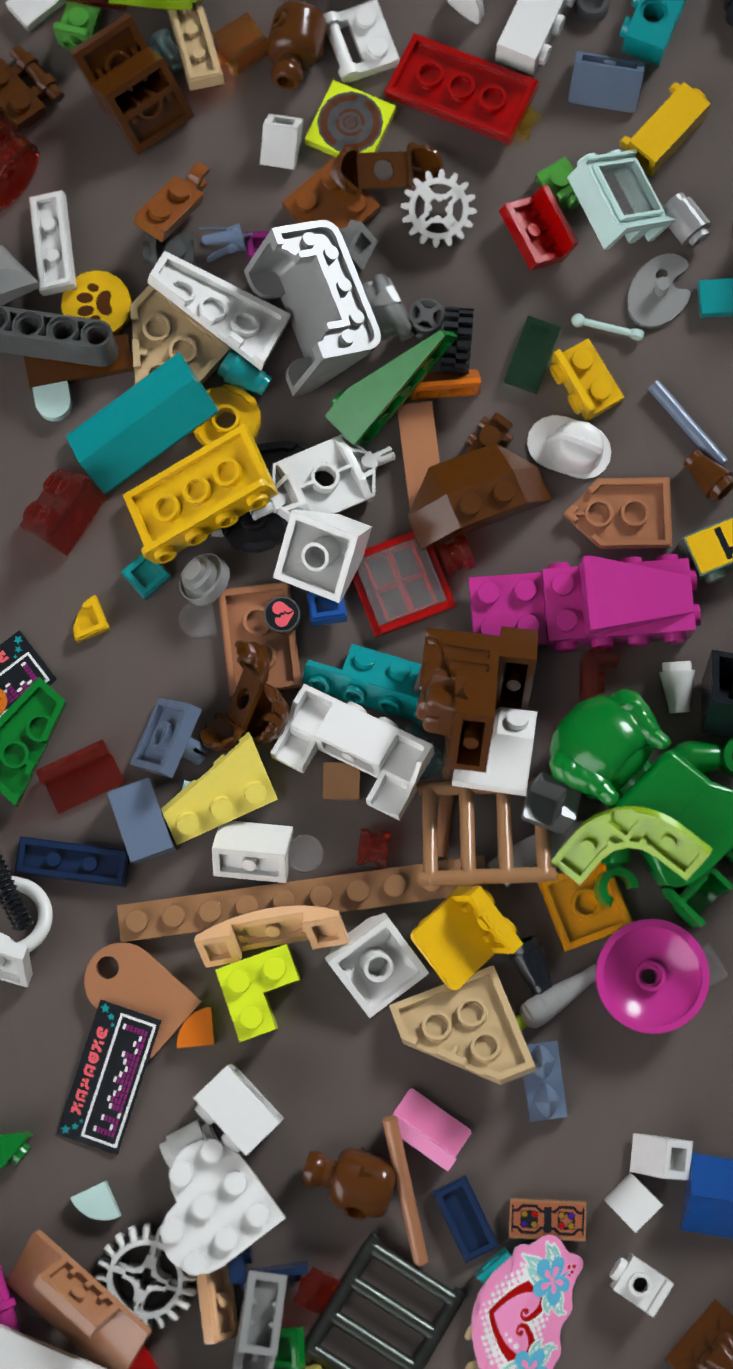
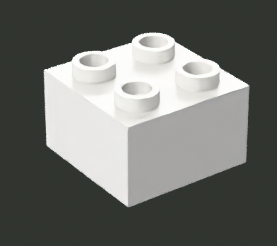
M234 1063L227 1065L193 1098L198 1103L194 1108L195 1111L208 1125L215 1122L225 1132L221 1139L235 1154L241 1150L245 1155H248L284 1119Z

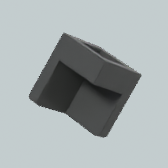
M539 773L527 789L521 819L562 835L576 819L582 792L555 780L551 775Z

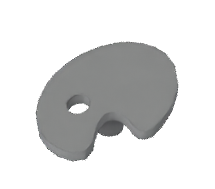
M671 253L658 255L642 266L635 275L628 291L627 307L630 317L640 327L648 329L659 328L673 321L687 305L691 297L690 290L679 289L673 285L674 280L683 274L689 266L684 257ZM659 271H665L667 276L657 279L656 274Z

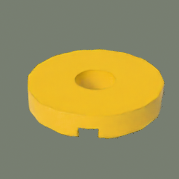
M222 385L223 387H212L206 390L220 412L193 431L197 442L204 447L242 424H245L250 429L256 441L261 429V412L255 398L245 389L234 385ZM223 412H230L236 417L235 423L229 428H222L216 424L217 417Z

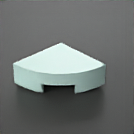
M107 1180L70 1197L74 1206L82 1214L92 1219L112 1220L122 1216Z

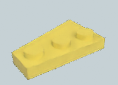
M249 732L238 740L240 743L226 755L222 754L214 761V766L198 780H193L161 808L176 845L278 800Z

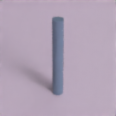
M659 380L648 388L649 392L705 456L721 466L728 461L726 456Z

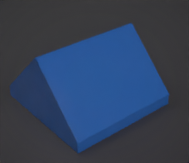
M692 1153L689 1180H686L680 1230L733 1239V1159Z

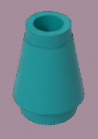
M232 349L226 355L217 372L218 375L224 378L223 382L257 393L260 396L264 394L272 380V377L267 375L266 372L260 371Z

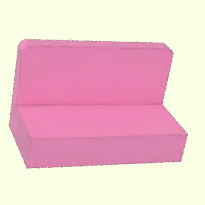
M414 1088L408 1090L392 1114L397 1116L402 1139L447 1172L457 1160V1154L472 1133L467 1126Z

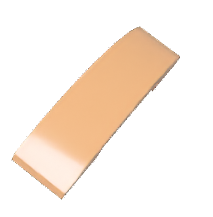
M294 905L262 909L228 919L196 935L194 943L205 967L208 968L238 962L242 959L243 951L309 940L312 949L348 944L349 936L339 911L319 906Z

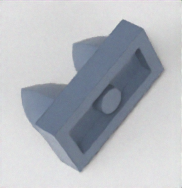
M548 1041L526 1044L536 1067L535 1072L523 1076L529 1121L568 1117L558 1042Z

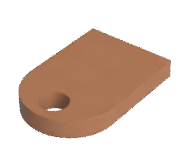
M120 942L107 945L91 958L86 967L84 987L89 1001L96 1009L100 999L162 1020L150 1055L151 1059L156 1056L183 1025L185 1020L203 1002L149 952L135 944ZM106 957H113L119 965L118 973L110 979L104 978L99 972V964Z

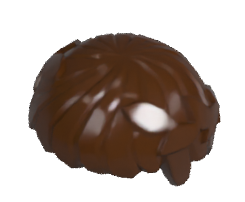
M265 683L247 727V732L252 736L254 744L263 745L275 738L278 739L283 734L288 723L289 706L275 687Z

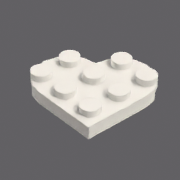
M215 1138L199 1139L187 1145L179 1153L169 1171L170 1188L177 1203L166 1214L160 1228V1235L167 1258L178 1269L185 1271L191 1276H198L200 1274H209L226 1265L283 1221L286 1216L239 1152L235 1154L223 1141Z

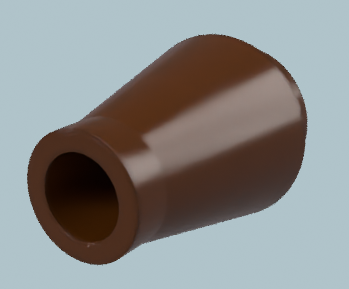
M695 450L686 458L683 465L689 470L707 499L712 498L715 502H719L732 491L733 472L705 456L700 450Z

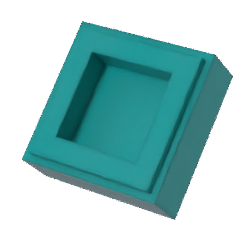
M143 554L121 571V574L145 601L172 578L171 574L162 564L156 565L144 558Z

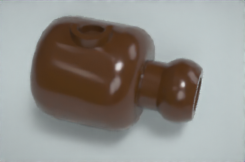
M304 1L285 2L276 9L272 20L266 51L267 57L274 64L271 70L272 81L283 90L290 91L298 88L304 78L303 71L314 67L325 52L323 43L327 31L326 20L322 12L310 3Z
M364 1147L360 1149L346 1148L340 1152L337 1161L327 1158L320 1151L309 1152L301 1181L304 1185L311 1188L319 1186L330 1188L329 1200L331 1204L344 1210V1215L349 1218L365 1220L366 1217L379 1218L386 1214L395 1186L396 1173L392 1167L391 1159L382 1156L381 1153L375 1154L365 1151Z

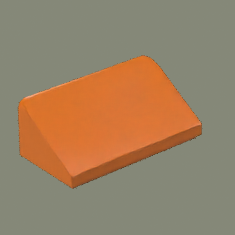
M470 369L469 374L452 372L428 373L410 394L409 399L423 400L478 395L481 388L479 371L477 369Z

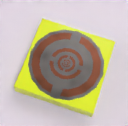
M333 80L304 139L305 145L336 158L344 148L355 144L359 145L360 153L377 152L396 113V106Z

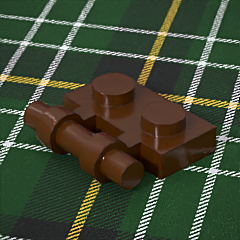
M17 45L10 52L16 64L9 67L0 58V112L20 132L46 114V107L41 102L42 100L49 97L53 103L57 104L64 98V93L58 88V81L51 74H46L38 66V59L31 52H26L20 45ZM28 75L36 83L31 89L22 81Z

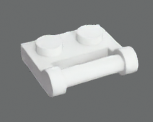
M377 0L340 12L330 11L323 14L327 24L326 32L339 63L338 73L343 83L354 82L397 67L400 58ZM349 27L362 62H352L340 28Z

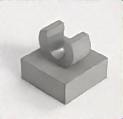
M350 220L347 228H340L339 231L342 234L355 269L363 271L378 240L362 222Z

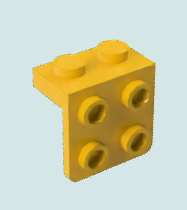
M460 886L456 888L411 932L413 943L450 990L460 989L494 954H514L523 945L516 935L517 929L508 918L502 916L494 905V897L481 886Z

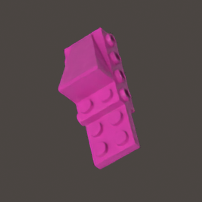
M677 554L660 555L656 557L655 561H642V557H626L616 561L590 555L583 556L580 565L570 567L568 562H555L549 564L547 569H542V572L469 577L468 579L472 633L500 636L501 626L538 630L537 647L545 646V649L555 648L556 652H570L577 650L578 646L591 645L592 649H608L618 643H628L630 647L649 645L650 641L665 640V644L684 643L696 631V626L701 624L699 604L693 603L692 590H697L695 568L690 569L689 558L679 559Z

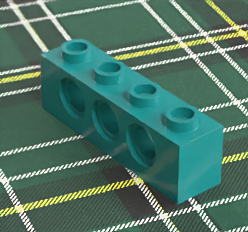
M633 0L631 7L636 8L632 18L626 16L619 33V37L624 38L621 52L660 66L687 0ZM652 17L658 20V22H649L645 18Z

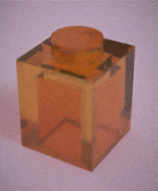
M248 12L213 33L214 45L221 68L227 66L234 77L267 57V39Z

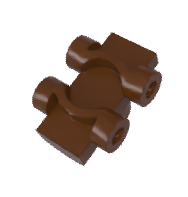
M495 413L491 419L484 416L477 426L481 430L480 434L476 436L474 433H471L465 442V445L469 447L466 453L493 443L501 444L507 448L514 438L509 433L513 424L498 413Z

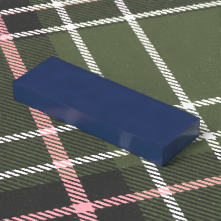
M20 836L14 873L125 888L129 856L127 850Z

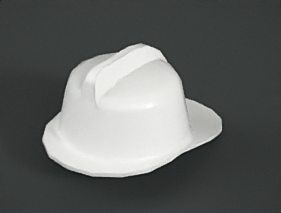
M552 415L536 422L528 433L527 447L531 457L536 463L547 469L574 478L589 479L605 471L610 462L611 447L609 440L601 430L589 422L578 421L566 416Z

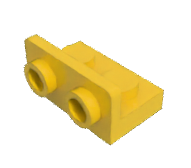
M589 338L564 352L561 349L553 352L552 365L549 366L550 372L559 385L564 384L570 394L567 398L571 408L577 415L581 413L586 422L623 402L624 395Z

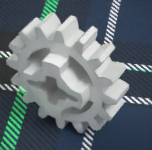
M440 169L437 178H433L430 171H426V181L422 183L415 177L413 182L417 188L414 191L408 189L404 191L410 197V202L401 204V208L409 210V215L405 216L402 221L403 223L412 222L414 225L409 231L410 235L416 234L418 231L422 234L420 238L421 244H424L428 238H432L435 248H438L440 239H445L447 245L451 246V236L456 234L459 238L463 239L465 236L461 228L463 226L473 227L472 222L467 217L468 215L476 214L477 209L469 207L468 203L476 197L475 194H465L464 191L469 186L468 182H464L460 186L456 183L457 173H454L450 179L445 178L444 169ZM443 184L452 189L446 194H436L429 186ZM420 195L425 201L424 213L417 219L415 204ZM449 197H453L445 208L447 212L446 217L442 218L436 215L428 221L425 220L433 209L430 203L434 199L440 203L443 200L446 201ZM461 198L463 212L458 222L453 216V204ZM432 223H442L449 231L433 233L426 230V228Z

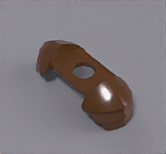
M412 142L407 145L406 151L360 153L359 145L355 144L344 148L333 162L330 173L334 181L344 191L355 196H362V189L408 187L409 190L414 191L417 188L413 182L415 177L423 183L426 181L425 172L430 171L432 177L437 178L440 169H443V163L439 152L426 144L419 145ZM379 160H386L392 166V176L386 181L378 179L374 173L375 164Z
M236 641L235 647H237V654L239 656L237 662L244 670L226 714L216 713L214 721L206 724L205 729L200 731L199 738L203 747L212 748L214 751L223 750L228 752L247 733L246 730L265 683L268 681L270 660L266 646H259L257 642ZM248 689L249 701L243 709L241 699L243 693Z

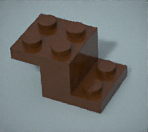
M124 14L69 51L102 110L118 123L131 148L138 155L195 117L164 58L148 47L130 14Z

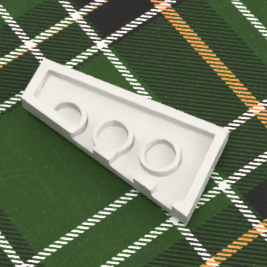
M166 251L163 252L148 278L147 283L260 371L291 317L290 313Z

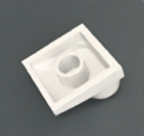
M385 913L366 919L348 933V944L332 946L329 953L325 956L327 963L369 1018L429 974L428 970Z

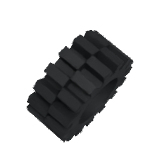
M445 307L443 330L454 332L458 338L441 357L440 372L469 374L473 308Z

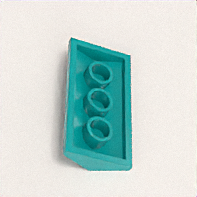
M177 353L66 435V438L79 464L101 491L107 495L220 411L182 354Z

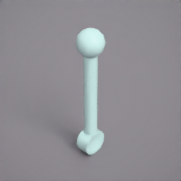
M580 313L573 315L571 319L575 327L585 325L629 336L633 340H643L644 331L637 328L627 329L586 319Z

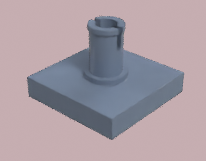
M158 697L130 765L141 770L173 778L181 757L196 765L201 764L205 756L194 752L193 749L198 752L207 753L208 748L203 747L200 741L190 736L202 709L190 703Z

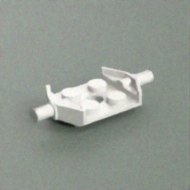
M341 434L272 464L270 475L279 494L271 498L265 507L249 512L253 514V520L273 512L288 522L293 509L337 514L364 501L371 503L375 497V470L379 466L395 460V454L392 452L393 449L388 446L372 454L371 450L367 452L361 446L353 445ZM319 471L329 472L334 478V483L330 486H322L316 481L315 474Z

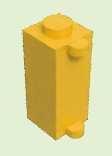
M674 82L669 87L672 95L631 139L624 136L619 141L620 146L625 151L637 150L638 153L635 157L638 159L643 171L650 177L660 169L706 119L711 103L707 101L702 91L697 88H691L685 82L681 85Z

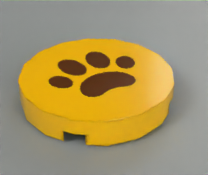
M93 270L77 276V289L63 292L61 303L63 315L105 321L111 326L114 336L119 334V330L125 324L127 325L131 319L130 305L132 301L128 288L120 278L105 271Z

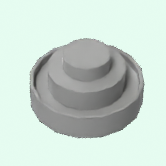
M203 553L194 557L181 573L179 580L181 594L197 606L214 602L222 595L228 585L230 578L229 567L224 560L213 553Z

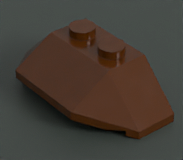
M493 443L429 467L409 511L407 520L421 551L552 501V498L539 467L502 446Z

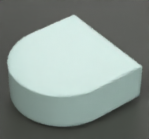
M68 381L32 388L36 408L44 419L56 422L65 419L70 414L73 403Z

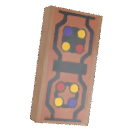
M509 1197L508 1237L539 1239L550 1234L564 1241H586L587 1202L580 1200Z

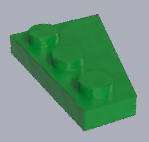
M40 677L0 717V792L16 807L19 806L67 706V702Z

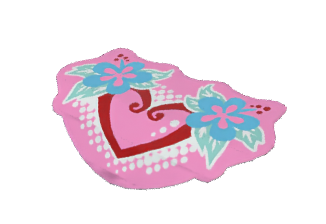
M549 1234L540 1237L530 1245L520 1244L515 1247L512 1257L491 1274L479 1291L473 1306L471 1319L473 1348L479 1369L554 1368L561 1355L560 1331L563 1323L571 1314L573 1287L583 1268V1258L568 1252L557 1236Z

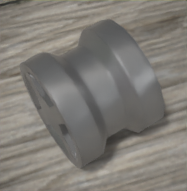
M422 298L411 306L409 317L413 322L411 330L416 339L423 341L443 329L444 310L436 300ZM423 322V323H428L430 326H428V325H423V324L420 325V324Z

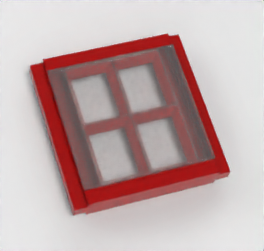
M412 531L365 549L363 559L352 580L375 638L456 608L455 601L433 547L431 546L420 551Z

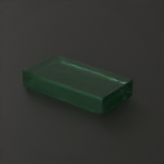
M531 316L527 317L504 379L505 384L534 394L538 393L561 326Z

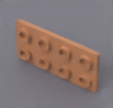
M38 1229L31 1235L7 1279V1284L94 1364L106 1369H130L152 1332L151 1329L44 1232Z

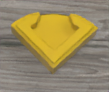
M96 595L90 597L82 604L76 616L73 633L77 643L111 630Z

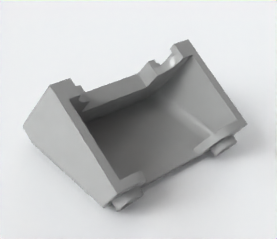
M317 220L272 228L244 269V273L250 288L258 297L263 299L281 298L286 312L291 314L289 320L304 358L293 361L286 370V380L292 396L295 397L315 391L371 354L380 343L381 333L342 234L333 223L326 220Z

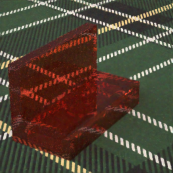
M103 739L35 770L40 783L47 788L58 814L126 783L109 745Z

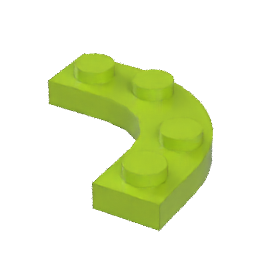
M623 806L604 810L585 820L560 847L550 862L581 885L602 859L616 850L632 848L643 850L655 856L687 881L710 856L713 848L675 819L661 812L643 807Z

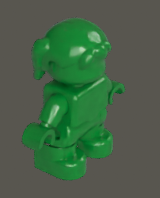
M620 689L610 695H598L577 703L556 725L551 737L549 766L553 778L582 792L583 795L590 799L600 800L605 805H608L607 809L636 806L661 812L675 819L713 848L710 856L687 881L655 856L636 849L637 852H640L649 874L658 886H661L664 897L673 905L675 912L692 928L703 927L706 922L700 917L701 913L718 896L726 891H731L733 885L718 870L712 868L723 856L733 864V790L710 781L702 773L714 772L720 767L725 774L733 777V738L724 742L720 748L717 743L686 740L677 744L671 750L656 756L649 763L647 760L652 755L654 746L658 749H666L671 744V740L660 729L650 707L643 701L637 691ZM631 848L613 851L601 861L602 864H606V870L597 876L594 881L593 891L599 904L606 908H610L614 900L607 889L608 882L612 877L622 879L626 889L639 888L638 879L631 871L625 868V864H630Z

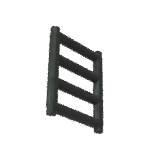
M370 1232L304 1342L305 1360L310 1362L313 1359L327 1369H357L321 1346L330 1328L334 1325L400 1369H424L461 1307L467 1292L456 1286L452 1290L380 1244L382 1239L377 1234ZM372 1258H375L444 1302L433 1323L361 1278ZM352 1291L424 1336L413 1357L341 1312Z

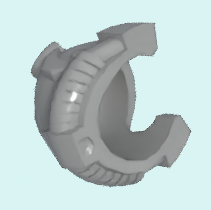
M377 274L374 276L373 281L362 284L380 329V341L396 335L399 336L401 342L412 339L414 337L411 330L413 322L390 277L387 278L384 274Z

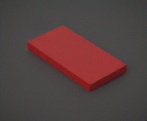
M413 33L384 93L386 98L511 145L539 88V80Z

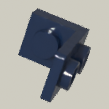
M252 1245L228 1262L230 1284L240 1283L241 1289L246 1287L249 1270L288 1275L287 1283L301 1281V1274H306L309 1270L308 1261L248 1269L247 1264L253 1263Z

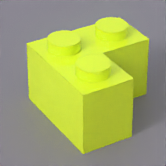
M288 944L215 970L240 1042L279 1029L266 993L301 981Z

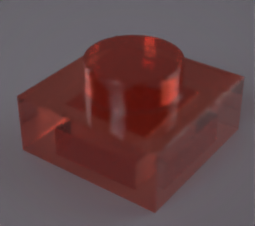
M312 1267L310 1272L301 1279L298 1292L292 1301L304 1310L322 1314L341 1280L330 1272Z

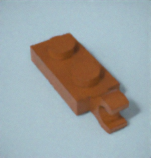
M197 162L191 168L185 180L175 175L135 214L133 224L163 242L202 204L204 193L201 191L208 183L204 180V177L210 172V169Z

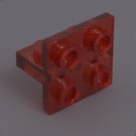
M58 469L46 478L43 484L44 490L38 499L30 503L25 509L23 521L19 527L35 534L62 555L68 556L107 497L91 486V480L86 476Z

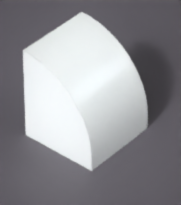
M275 114L267 116L263 123L260 165L294 170L300 148L303 119Z
M633 1133L629 1172L663 1179L689 1180L693 1141Z
M631 1173L603 1199L635 1233L663 1206Z

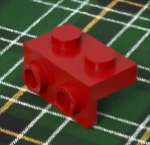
M548 185L540 186L532 197L505 203L499 210L530 271L563 262L578 245L574 231L567 222Z

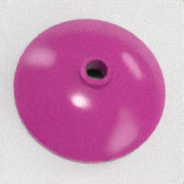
M644 919L621 927L608 938L597 959L595 981L604 1007L619 1023L638 1032L659 1034L682 1027L699 1012L708 993L710 973L708 962L701 946L689 932L665 920ZM646 969L652 970L655 974V979L650 984L645 983L642 979V974Z

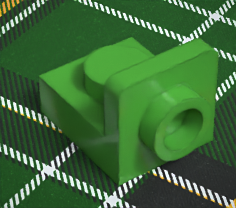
M67 1L61 23L55 22L53 27L58 44L67 50H72L96 34L102 18L101 9Z
M566 156L538 172L535 177L539 186H549L561 210L567 207L571 210L580 205L567 179V176L574 168Z

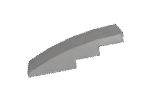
M248 1271L232 1369L274 1368L288 1275Z

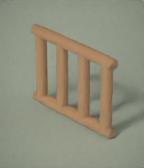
M528 778L527 789L535 778ZM452 781L417 783L418 796H422L423 872H419L418 885L442 886L557 881L556 867H552L550 862V830L535 825L536 867L514 868L511 794L452 786ZM496 794L498 868L476 869L474 795ZM459 795L461 870H438L437 796Z

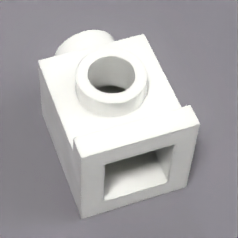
M629 1253L626 1260L620 1257L609 1275L613 1279L610 1286L614 1291L653 1318L674 1285L667 1277L632 1253ZM643 1277L646 1279L647 1284L644 1290H634L633 1282L636 1278Z

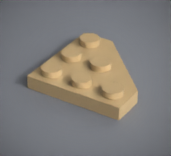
M148 285L130 305L135 384L174 355L181 353L203 385L222 364L226 355L232 349L151 285Z
M494 965L477 971L458 990H450L443 984L389 1005L402 1042L407 1046L500 1085L536 1071L535 1064Z

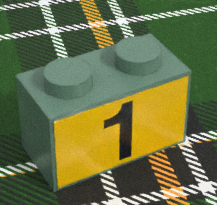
M733 516L683 536L677 546L682 557L689 558L690 569L695 568L697 583L705 580L707 585L713 584L727 577L726 571L733 569Z

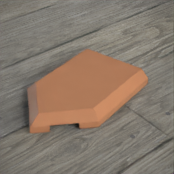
M670 477L598 478L563 513V516L599 549L673 547Z

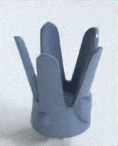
M239 223L227 228L198 227L199 230L222 231L202 236L201 240L204 245L230 243L210 254L206 259L207 263L229 253L246 251L243 238L253 236V233L242 235Z

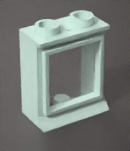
M616 149L607 154H587L578 160L577 167L567 176L604 250L610 249L624 235L629 244L638 241L643 235H645L648 242L653 241L676 220L665 215L662 205L638 159L635 157L638 153L637 150L621 152L619 149Z

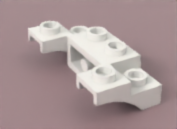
M303 684L295 697L285 730L270 752L273 759L304 773L317 750H320L376 777L377 780L366 798L367 805L399 821L417 792V782L434 755L433 744L399 729L398 725L386 717L378 719L367 714L363 707L349 701L346 704L306 684Z

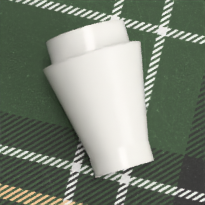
M691 661L663 662L662 672H659L669 713L691 712L690 704L695 670H692Z

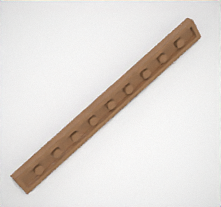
M484 855L475 856L476 869H486ZM459 858L438 861V870H461V860ZM423 864L123 904L117 905L120 940L126 943L199 933L228 919L267 908L307 905L330 908L339 911V913L446 899L460 886H481L488 891L489 887L488 884L418 885L417 879L419 872H423Z

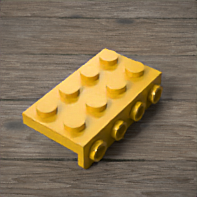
M242 424L123 494V498L144 544V547L141 549L143 557L157 565L173 560L178 552L188 546H195L204 542L208 535L214 531L232 526L245 513L265 507L270 499L279 493L250 429L245 424Z

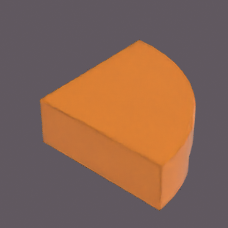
M212 1007L200 1009L185 1020L178 1033L177 1048L215 1045Z

